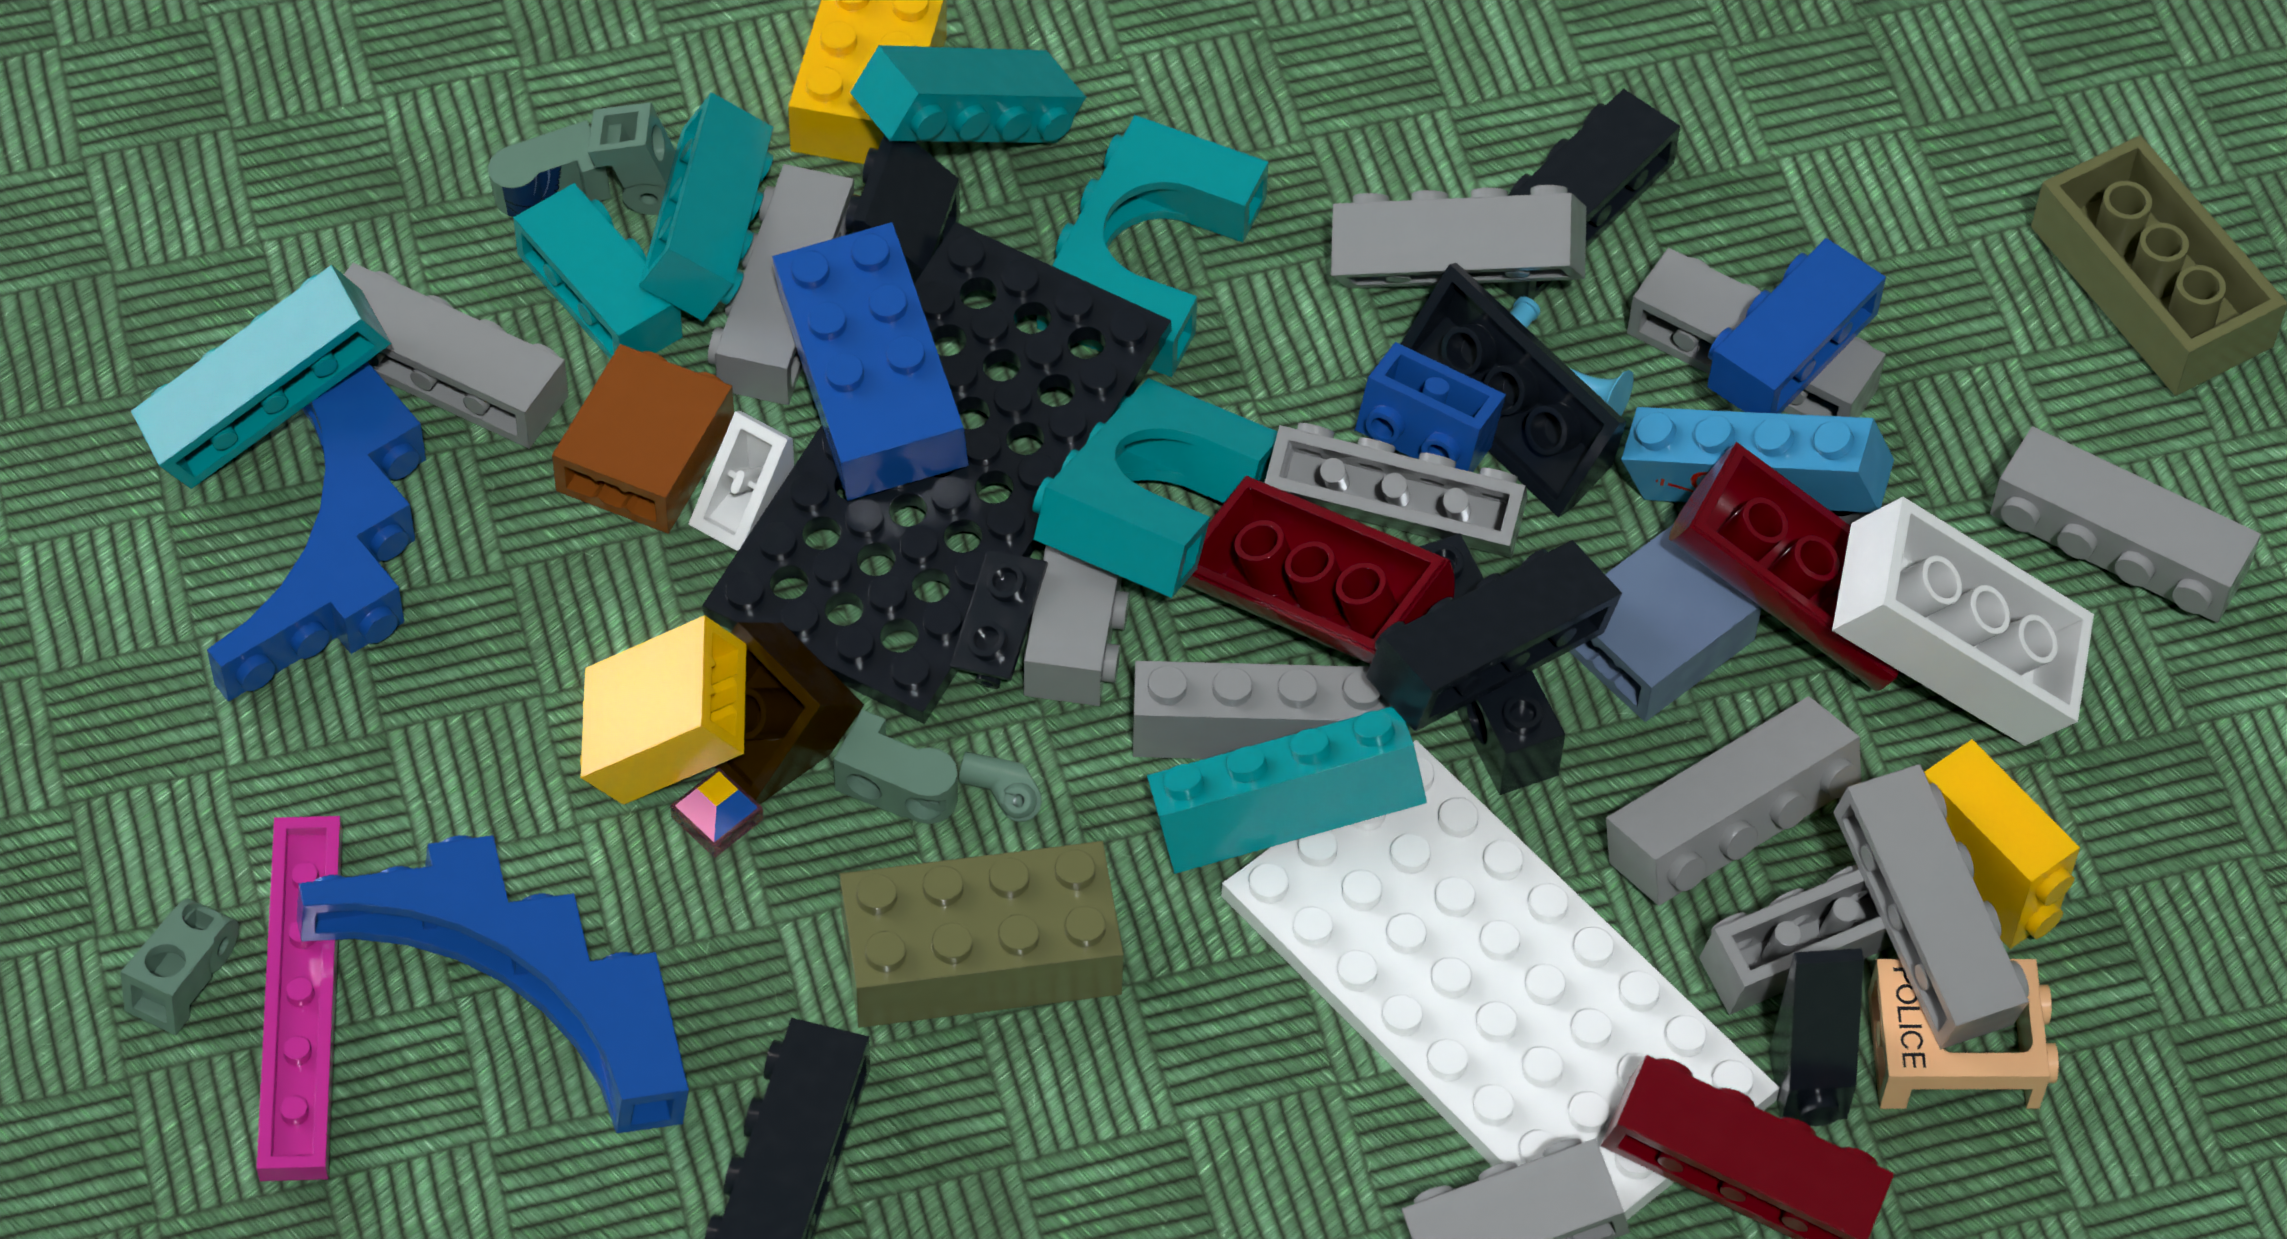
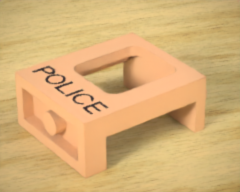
M1877 959L1868 989L1879 1109H1906L1912 1089H2024L2026 1109H2040L2048 1083L2057 1082L2059 1058L2056 1044L2046 1043L2044 1025H2048L2051 1019V991L2049 985H2039L2037 960L2010 959V961L2015 960L2020 964L2029 986V1003L2016 1020L2020 1053H1951L1939 1048L1900 959Z

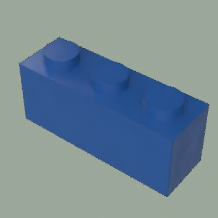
M1827 238L1809 255L1805 253L1799 254L1787 268L1783 281L1772 292L1764 290L1755 298L1747 311L1746 318L1735 330L1727 327L1715 339L1708 353V358L1712 360L1707 387L1744 412L1781 414L1878 314L1886 276Z

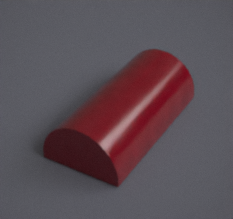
M1735 442L1711 468L1688 499L1670 531L1669 540L1873 690L1879 691L1896 679L1899 670L1832 631L1851 526L1738 442Z
M1245 476L1209 522L1197 570L1185 582V585L1371 664L1377 651L1375 643L1378 637L1394 623L1404 621L1408 624L1425 615L1438 601L1446 597L1454 598L1455 579L1451 562L1447 558L1254 478Z

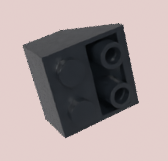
M883 135L879 149L870 148L867 153L863 168V183L865 187L862 195L853 194L850 199L846 213L845 228L847 231L855 233L893 222L913 283L915 284L954 223H958L960 219L959 178L915 141H889Z

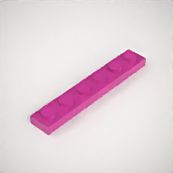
M340 816L274 818L256 1168L259 1181L328 1179L338 940L301 942L297 924L299 883L313 882L326 875H341L343 828Z

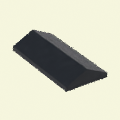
M1458 263L1449 264L1402 340L1401 345L1506 394L1489 452L1508 471L1517 476V479L1523 485H1526V488L1559 518L1572 509L1611 468L1626 421Z

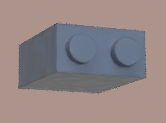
M1673 525L1605 574L1622 592L1606 630L1598 637L1569 651L1644 722L1648 721L1753 642L1756 637L1762 609L1758 604L1670 541L1669 534Z

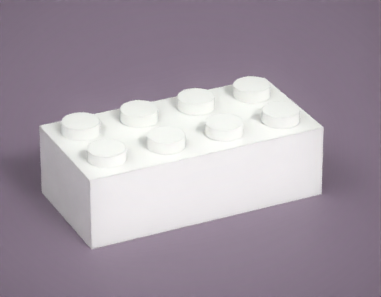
M1901 497L1851 523L1832 631L2026 746L2078 722L2094 614L1910 500Z

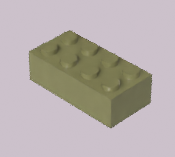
M2141 135L2042 182L2031 228L2175 396L2274 347L2287 308V301Z
M1103 841L840 873L841 915L858 1028L1122 995L1123 949Z

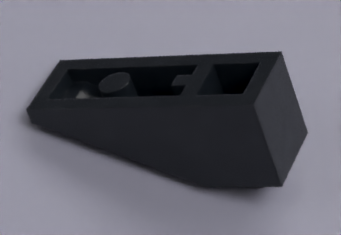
M1862 948L1794 952L1769 1051L1774 1083L1779 1087L1777 1103L1780 1118H1794L1813 1127L1825 1126L1839 1119L1848 1118L1857 1081L1864 968Z

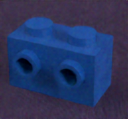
M1395 342L1368 376L1355 430L1372 439L1391 444L1395 447V450L1412 458L1418 459L1420 453L1436 454L1454 460L1456 462L1455 468L1474 472L1492 447L1506 394Z

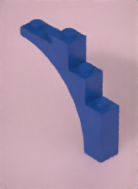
M368 362L302 408L314 426L324 453L325 475L320 510L304 551L282 585L245 623L207 649L214 684L228 702L246 691H254L263 687L271 680L273 675L301 658L306 659L315 656L325 648L328 642L335 638H338L350 654L369 643L373 644L383 641L393 633L396 627L405 622L399 586L379 562L396 557L408 544L415 541L410 504L391 483V480L401 479L410 474L418 464L426 460L421 423Z
M459 835L447 838L442 842L427 844L426 865L421 868L411 869L406 866H395L375 874L351 877L326 875L313 882L299 883L297 924L301 942L358 939L408 945L456 959L503 982L541 1010L574 1045L602 1091L616 1134L683 1124L689 1089L656 952L638 955L629 952H618L608 955L602 960L590 961L575 894L552 896L540 893L530 895L521 901L508 902L493 835L476 838Z

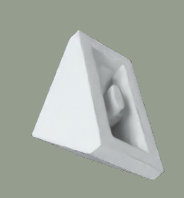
M735 411L688 524L738 551L794 467L793 438L742 411Z

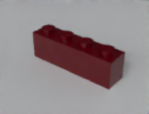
M1649 1055L1644 1057L1629 1078L1601 1144L1603 1148L1793 1239H1869L1895 1174L1878 1166L1877 1160L1863 1150L1853 1147L1841 1148L1816 1136L1815 1130L1800 1120L1789 1117L1778 1118L1755 1107L1752 1099L1740 1091L1731 1088L1718 1089L1693 1077L1690 1069L1675 1060L1667 1058L1655 1059Z

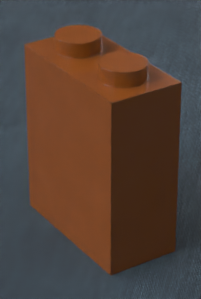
M620 344L552 454L556 491L669 534L723 442L734 415L732 385L724 383L713 374L707 372L697 373L670 363L657 353L651 351L641 352Z

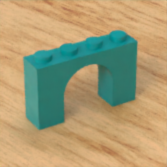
M1134 115L1123 136L1116 134L1111 140L1105 156V170L1100 179L1092 178L1088 182L1081 199V214L1075 225L1068 222L1062 229L1056 246L1055 255L1057 258L1052 266L1170 319L1172 331L1149 369L1173 377L1196 333L1197 296L1127 270L1115 260L1108 247L1125 229L1137 223L1153 219L1183 221L1244 242L1267 198L1269 162ZM1037 315V329L1043 331L1050 322L1045 317ZM1086 339L1077 342L1100 352L1104 349L1102 344L1095 340Z
M1148 378L1131 397H1127L1117 412L1106 423L1098 422L1094 426L1087 443L1080 451L1076 449L1070 451L1061 471L1054 479L1046 477L1043 480L1033 502V512L1039 514L1033 540L1172 598L1197 570L1210 517L1152 493L1133 481L1154 480L1169 482L1225 503L1245 476L1263 483L1265 482L1278 431Z

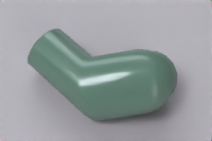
M965 752L960 768L959 783L991 790L1003 813L1014 821L1025 822L1032 819L1039 812L1041 793L1023 764Z

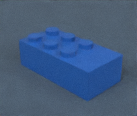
M893 222L772 256L779 297L847 501L969 466L964 427Z

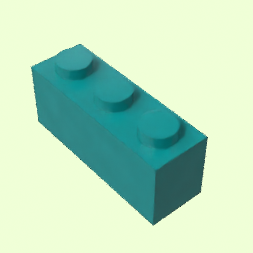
M575 183L513 217L518 256L609 359L612 358L620 344L641 352L651 351L657 353L683 337L681 309L639 287L647 258L640 245L632 238L625 240L614 228L612 218L605 206L597 199L590 201Z

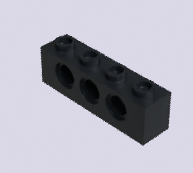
M1460 533L1419 546L1450 560L1455 579L1454 600L1473 591L1484 579ZM1533 671L1456 710L1499 795L1559 776L1565 732Z

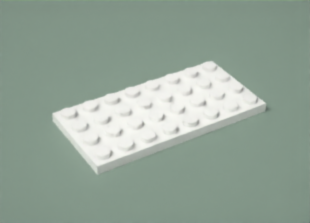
M1417 740L1413 744L1427 799L1426 804L1270 847L1222 883L1221 897L1491 1166L1506 1162H1514L1517 1166L1542 1158L1543 1152L1558 1142L1568 1139H1580L1583 1143L1596 1138L1624 1210L1626 1220L1674 1183V1181L1601 1147L1629 1078L1646 1055L1655 1059L1667 1058L1675 1060L1690 1069L1693 1077L1718 1089L1731 1088L1740 1091L1751 1098L1755 1107L1765 1110L1777 1100L1779 1087Z

